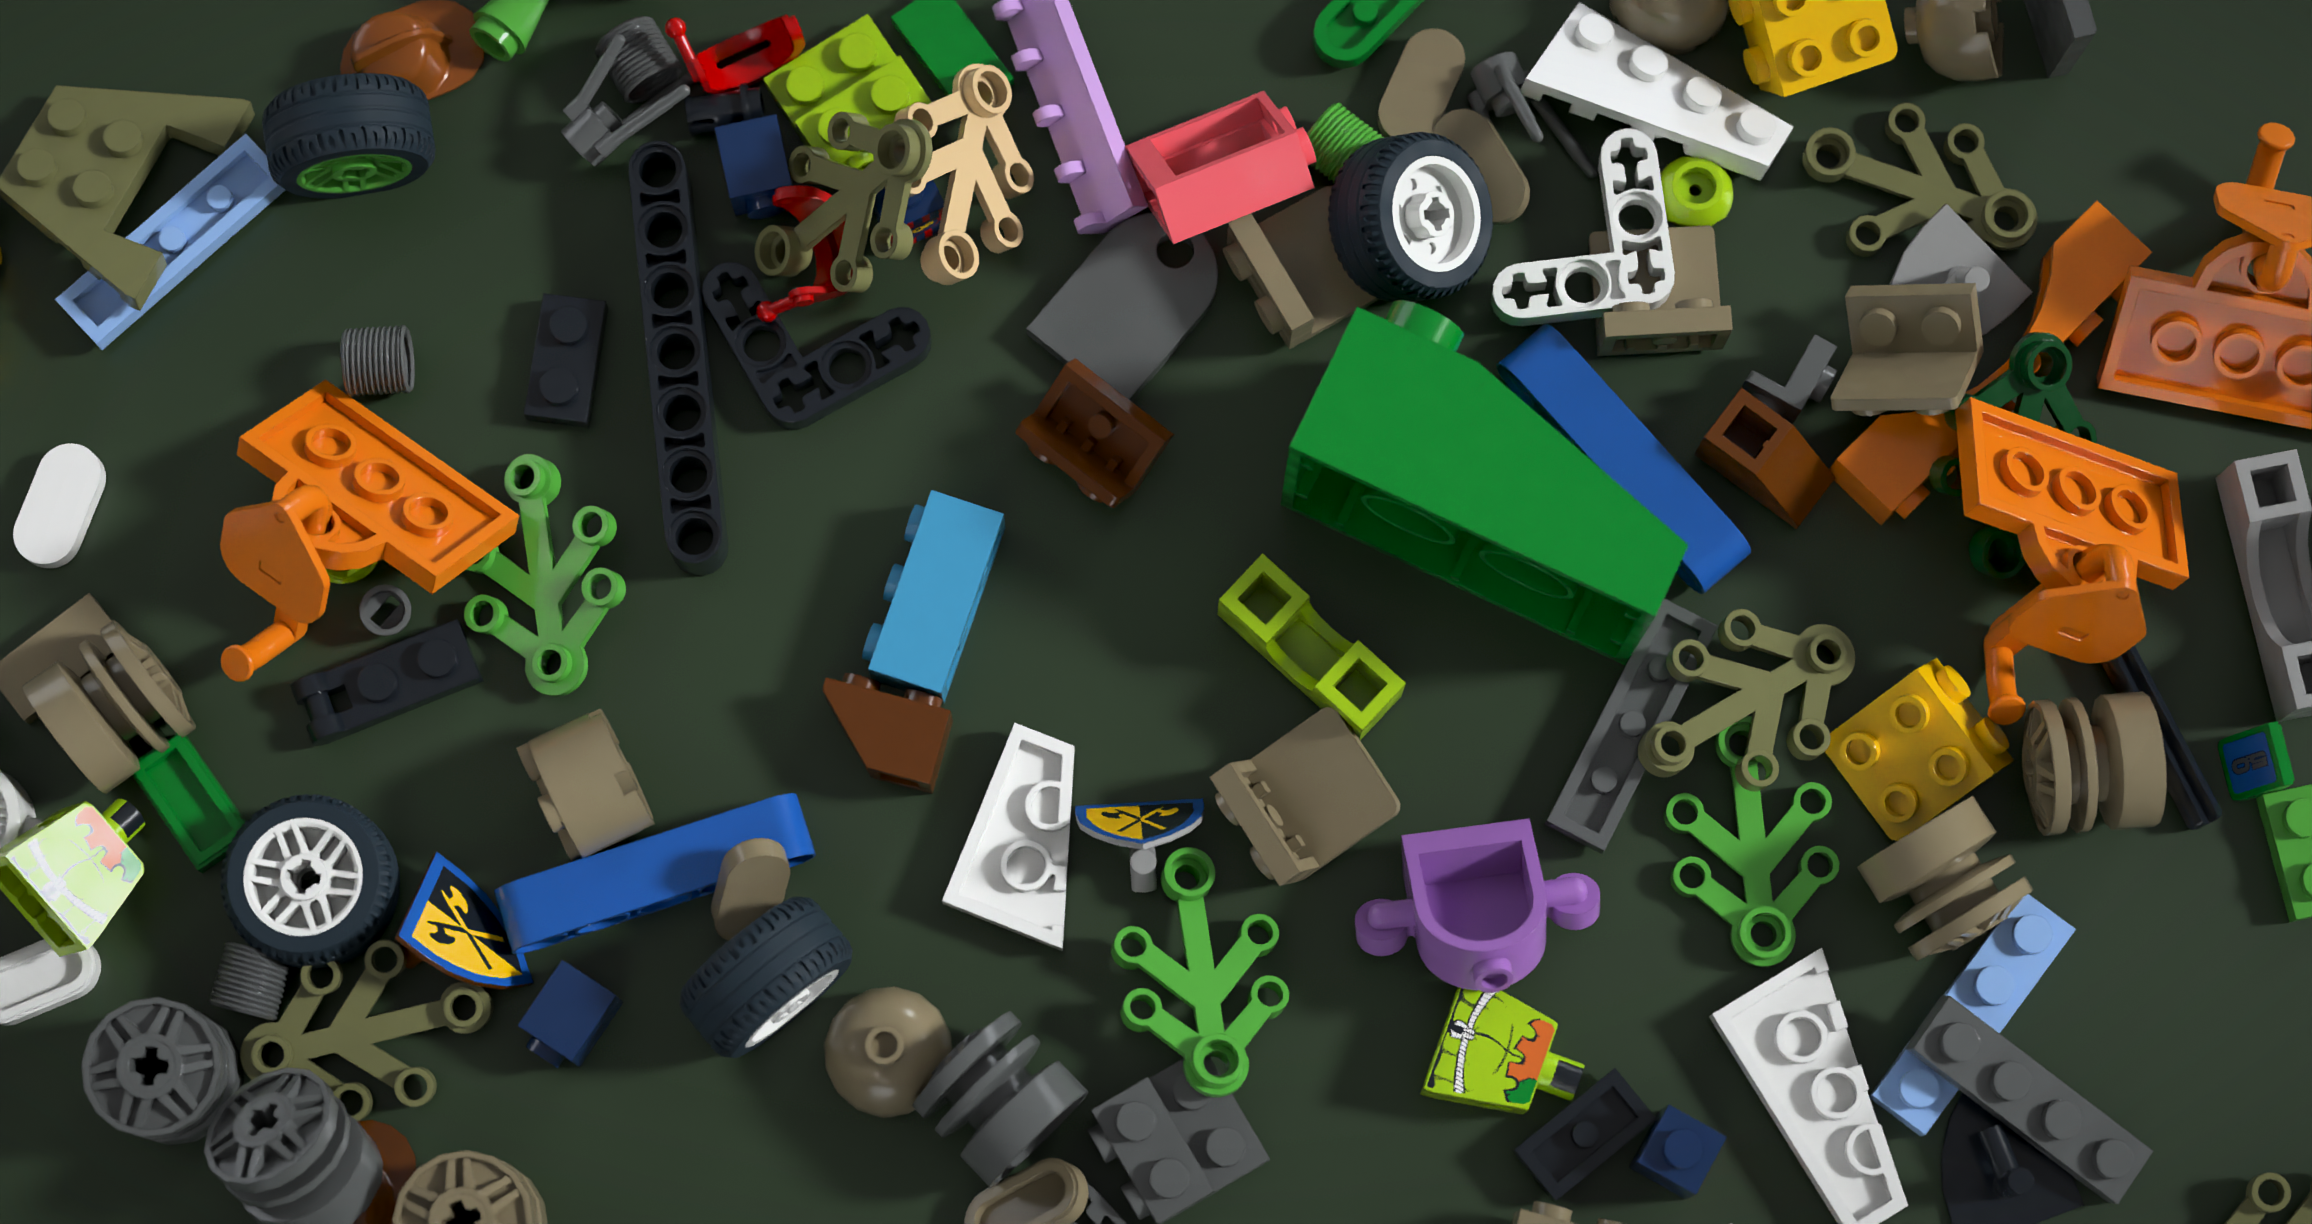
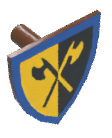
M435 852L395 936V939L402 944L401 946L406 952V968L413 969L422 961H425L450 977L474 986L503 990L533 984L524 953L512 954L500 911L487 894L463 871L440 853Z

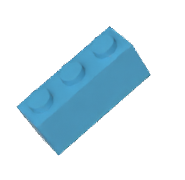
M931 490L925 507L915 504L904 535V540L912 543L904 566L896 563L893 565L885 586L883 600L891 602L884 625L873 623L864 645L862 659L870 661L868 670L871 679L902 691L912 689L926 692L943 700L942 704L945 703L1006 528L1004 513Z

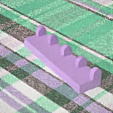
M1001 0L992 6L995 18L998 21L1008 22L1019 51L1011 57L1015 70L1027 72L1040 108L1033 112L1036 125L1038 127H1048L1062 163L1054 169L1059 183L1070 184L1081 215L1073 221L1078 234H1104L1148 207V204L1069 0Z

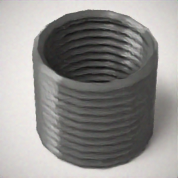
M639 16L624 21L607 32L596 46L595 54L600 59L616 34H622L625 37V44L608 72L617 90L622 95L624 102L639 103L651 99L668 85L675 82L682 72L681 63H679L678 58H676L667 40H665L656 22L651 17Z
M396 325L394 328L392 326L388 328L386 326L383 328L379 326L377 329L375 327L371 329L369 327L366 329L362 327L361 329L355 328L353 330L350 328L344 330L340 345L341 370L345 390L351 398L354 395L358 397L360 395L365 396L366 394L369 396L374 394L376 396L377 394L382 395L385 393L387 395L389 392L392 395L395 392L397 394L400 392L403 394L407 392L409 394L413 390L415 377L414 352L410 331L405 325L400 327Z
M229 941L224 943L226 946L223 948L225 952L222 953L223 958L220 959L221 964L218 965L220 969L217 970L218 975L215 976L216 981L213 982L215 986L212 988L213 992L210 993L212 998L208 999L210 1005L272 1021L276 1020V1016L279 1015L277 1010L280 1009L278 1005L282 1003L280 999L283 998L282 993L285 992L283 988L286 987L285 982L288 981L287 976L290 975L288 972L291 970L290 965L266 956L262 953V949H255L254 947Z

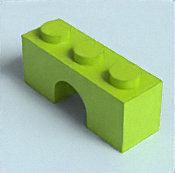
M1262 553L1219 599L1217 615L1319 708L1331 707L1335 709L1361 740L1399 700L1406 683L1359 640L1353 644L1332 629L1314 610L1309 601L1310 596Z

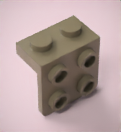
M1326 186L1258 224L1252 214L1228 223L1227 246L1223 248L1225 258L1240 281L1245 279L1249 281L1259 298L1254 303L1261 320L1272 335L1277 332L1280 333L1289 350L1354 314L1357 306L1363 309L1379 300L1369 295L1368 292L1363 291L1360 286L1354 283L1353 279L1349 278L1347 271H1344L1342 268V263L1339 262L1337 253L1334 251L1328 222V206L1330 205L1329 198L1332 195V186Z
M1332 707L1322 708L1252 759L1231 762L1210 776V779L1219 791L1215 794V799L1221 812L1232 824L1236 826L1241 825L1253 844L1250 848V854L1254 863L1268 879L1273 880L1275 878L1279 886L1306 879L1394 818L1400 811V801L1352 727Z

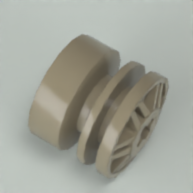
M112 620L100 629L107 645L114 653L113 657L107 659L88 639L79 644L82 658L90 670V673L81 679L70 668L57 660L23 685V691L53 737L83 774L104 794H107L140 770L139 760L129 742L132 738L139 735L160 753L170 748L166 737L156 723L161 717L182 738L196 729V724L187 711L182 691L168 670L144 642L142 643L128 634L115 620Z
M2142 691L2100 695L2095 699L2090 721L2082 702L2076 697L2065 698L2060 702L2059 708L2050 699L2033 700L2028 705L2024 718L2022 771L2033 818L2038 830L2044 836L2061 835L2067 830L2068 823L2076 833L2088 832L2093 828L2097 814V805L2105 824L2111 830L2154 827L2161 822L2165 809L2167 788L2166 759L2157 712L2147 694Z
M1974 796L1959 803L1857 866L1879 903L1893 900L1905 894H1909L1915 905L1894 924L1898 933L1903 932L1925 919L1932 930V933L1908 947L1916 962L1928 955L1949 950L1954 951L2007 919L2008 915L2024 896L2033 891L2025 876L2001 891L1998 890L1991 877L2016 863L2011 854L2000 856L1983 864L1977 857L1975 852L1993 837L1996 830Z
M468 1150L441 1154L416 1169L399 1192L393 1215V1224H454L461 1219L459 1209L464 1206L469 1211L481 1214V1220L474 1224H548L545 1202L531 1179L509 1163L501 1161L494 1156Z

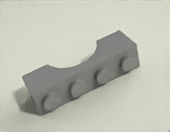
M2297 449L2234 461L2215 478L2275 718L2278 722L2312 716V570L2308 546V531L2312 507Z

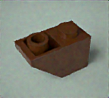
M1742 387L1704 436L1694 454L1796 530L1835 479L1834 475L1793 424Z
M844 673L842 681L826 677L822 689L826 700L870 777L933 794L953 723L951 710L941 708L943 700L935 695L912 689H906L904 698L880 692V682L852 673Z

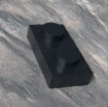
M543 293L524 416L528 421L590 428L609 309L606 301Z
M1614 1068L1512 1152L1554 1203L1657 1118L1617 1069Z

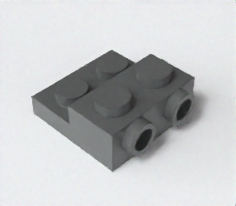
M1211 1057L1204 1059L1206 1071L1211 1075L1220 1076L1221 1074ZM1183 1059L1156 1075L1143 1079L1091 1110L1097 1124L1087 1129V1132L1106 1164L1115 1158L1119 1160L1130 1181L1121 1185L1120 1188L1139 1221L1151 1215L1155 1224H1164L1270 1161L1268 1154L1233 1095L1215 1098L1197 1092L1188 1083L1184 1075Z

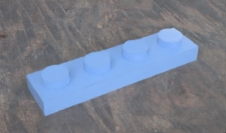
M245 133L126 237V239L162 252L167 263L165 270L140 311L130 307L121 299L119 292L103 279L98 280L89 271L55 300L99 348L103 350L285 191L284 188L272 179L268 169L267 155Z
M2027 894L2012 910L2007 919L1992 928L1944 993V996H1951L2000 1033L2076 929L2031 895ZM1904 1048L1871 1092L1869 1098L1922 1137L1926 1135L1959 1089Z

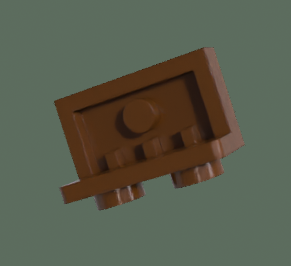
M1076 358L1065 364L1036 411L1022 420L1015 430L1016 435L1028 443V448L1034 456L1045 463L1059 467L1077 481L1079 489L1087 497L1096 502L1105 503L1111 508H1115L1138 490L1174 436L1172 432Z

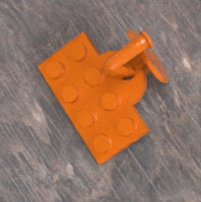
M2266 123L2259 128L2257 133L2259 143L2246 184L2236 182L2219 184L2213 196L2217 214L2241 227L2243 233L2223 240L2202 258L2193 277L2129 265L2096 376L2099 389L2312 430V257L2304 250L2312 247V197L2274 189L2286 150L2294 145L2295 136L2288 127L2282 124ZM2250 263H2251L2253 275H2251V274L2247 271L2248 266H2249Z
M325 379L239 437L237 456L274 481L276 485L271 502L238 507L225 515L220 541L221 554L230 572L239 581L274 605L276 610L274 622L243 645L232 644L224 649L221 656L222 669L230 679L236 682H244L252 676L255 670L301 639L307 632L308 624L317 620L325 612L330 588V578L326 569L336 571L361 569L383 559L433 594L515 534L519 515Z
M1970 397L1955 410L1964 516L2016 534L2023 558L2036 579L2041 583L2000 615L1991 624L1983 641L1986 684L1990 704L1988 716L1992 722L1998 725H2009L2022 718L2026 711V704L2018 696L2016 689L2013 658L2015 654L2027 645L2081 663H2102L2113 660L2140 642L2147 633L2136 577L2174 590L2189 579L2179 483L2176 472Z

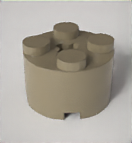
M601 708L584 714L517 747L518 754L532 782L536 781L542 796L538 797L542 811L552 831L558 833L572 862L582 857L590 856L655 824L652 812L630 763L626 761L618 745L620 742Z

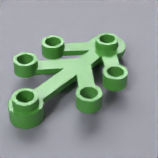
M525 454L515 458L509 464L504 476V485L508 495L514 501L519 502L529 573L501 554L498 546L486 554L480 562L471 565L466 570L477 574H486L535 610L538 635L510 618L506 605L501 600L489 595L481 594L470 599L464 610V619L471 630L484 635H494L526 658L525 673L533 688L542 694L560 697L570 694L584 681L588 672V658L584 646L608 610L621 603L626 593V585L622 576L614 571L602 567L592 569L585 575L582 581L581 588L585 600L568 624L564 625L562 604L599 548L612 541L616 534L617 524L610 512L597 506L583 507L576 513L573 519L572 528L575 537L556 564L547 505L557 497L560 491L561 476L559 470L552 462L534 454ZM532 468L534 471V481L528 488L522 489L520 486L521 477L527 469ZM600 516L602 528L597 535L590 537L587 533L588 523L593 517ZM608 577L611 581V591L605 598L599 599L596 594V587L602 579ZM491 604L494 612L493 618L487 625L482 626L479 614L484 606ZM558 652L561 657V666L556 673L550 675L547 671L548 660L552 654Z
M1747 716L1718 733L1715 740V749L1719 759L1731 769L1738 839L1704 812V806L1700 799L1690 793H1680L1672 797L1664 808L1663 818L1671 831L1678 834L1689 833L1743 877L1745 902L1711 878V870L1708 864L1703 859L1694 856L1681 859L1673 867L1670 875L1673 889L1683 897H1697L1731 925V944L1736 954L1743 961L1756 967H1770L1780 963L1791 953L1796 940V931L1792 919L1818 887L1828 884L1837 876L1840 863L1832 849L1826 846L1811 847L1798 861L1799 874L1773 901L1770 873L1810 824L1819 822L1829 813L1832 807V797L1829 790L1822 784L1808 782L1801 785L1791 797V808L1769 835L1765 837L1760 791L1746 790L1738 783L1735 776V766L1743 756L1733 753L1729 746L1730 737L1740 734L1748 738L1752 717ZM1750 760L1748 771L1753 778L1759 780L1757 767L1759 762ZM1813 792L1820 797L1822 809L1819 813L1810 814L1803 810L1800 804V798L1803 793ZM1677 803L1689 804L1695 812L1694 822L1687 825L1677 822L1673 816L1674 805ZM1820 855L1828 861L1830 869L1827 876L1816 877L1810 873L1808 869L1810 856ZM1693 866L1701 872L1702 883L1699 887L1688 888L1681 882L1679 876L1683 867ZM1764 924L1771 929L1773 941L1770 946L1761 947L1753 942L1751 929L1754 925Z
M1184 847L1174 851L1168 857L1162 869L1160 880L1165 894L1177 902L1187 970L1156 947L1149 933L1138 926H1128L1117 933L1111 946V955L1115 963L1121 968L1127 970L1140 968L1191 1007L1194 1011L1197 1032L1163 1010L1159 996L1147 988L1134 989L1126 996L1121 1006L1120 1016L1124 1025L1135 1032L1150 1031L1184 1057V1075L1188 1083L1197 1092L1208 1097H1225L1238 1090L1245 1081L1249 1070V1060L1245 1048L1267 1019L1275 1018L1282 1013L1289 1001V989L1286 983L1279 977L1266 975L1258 978L1248 993V1005L1226 1031H1224L1221 1003L1256 958L1266 956L1272 951L1279 938V928L1274 919L1268 915L1259 913L1249 916L1239 929L1236 943L1215 968L1204 904V897L1208 894L1215 880V866L1211 858L1202 850ZM1179 872L1190 873L1194 876L1197 886L1192 889L1180 887L1175 881V874ZM1251 927L1263 928L1269 936V942L1265 944L1254 943L1248 936V929ZM1126 939L1138 941L1143 948V954L1137 957L1126 955L1122 951L1121 942ZM1262 988L1272 989L1279 997V1004L1275 1006L1264 1005L1258 998V990ZM1135 1001L1147 1003L1152 1009V1017L1148 1019L1135 1017L1131 1012L1130 1004ZM1208 1057L1219 1058L1225 1064L1226 1073L1220 1076L1211 1075L1204 1067V1059Z

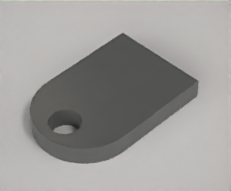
M1153 213L1129 218L1118 224L1105 236L1026 328L1027 335L1064 365L1076 358L1133 402L1209 312L1215 299L1218 281V267L1213 249L1202 233L1183 240L1193 251L1191 261L1181 268L1167 267L1158 259L1157 251L1170 238Z

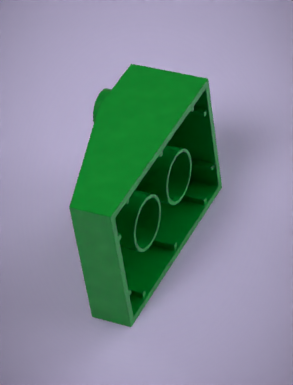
M1405 300L1394 301L1385 319L1357 306L1289 446L1280 505L1626 665L1656 617L1688 544L1479 362L1458 353L1457 349L1464 337V333L1450 319L1430 308Z

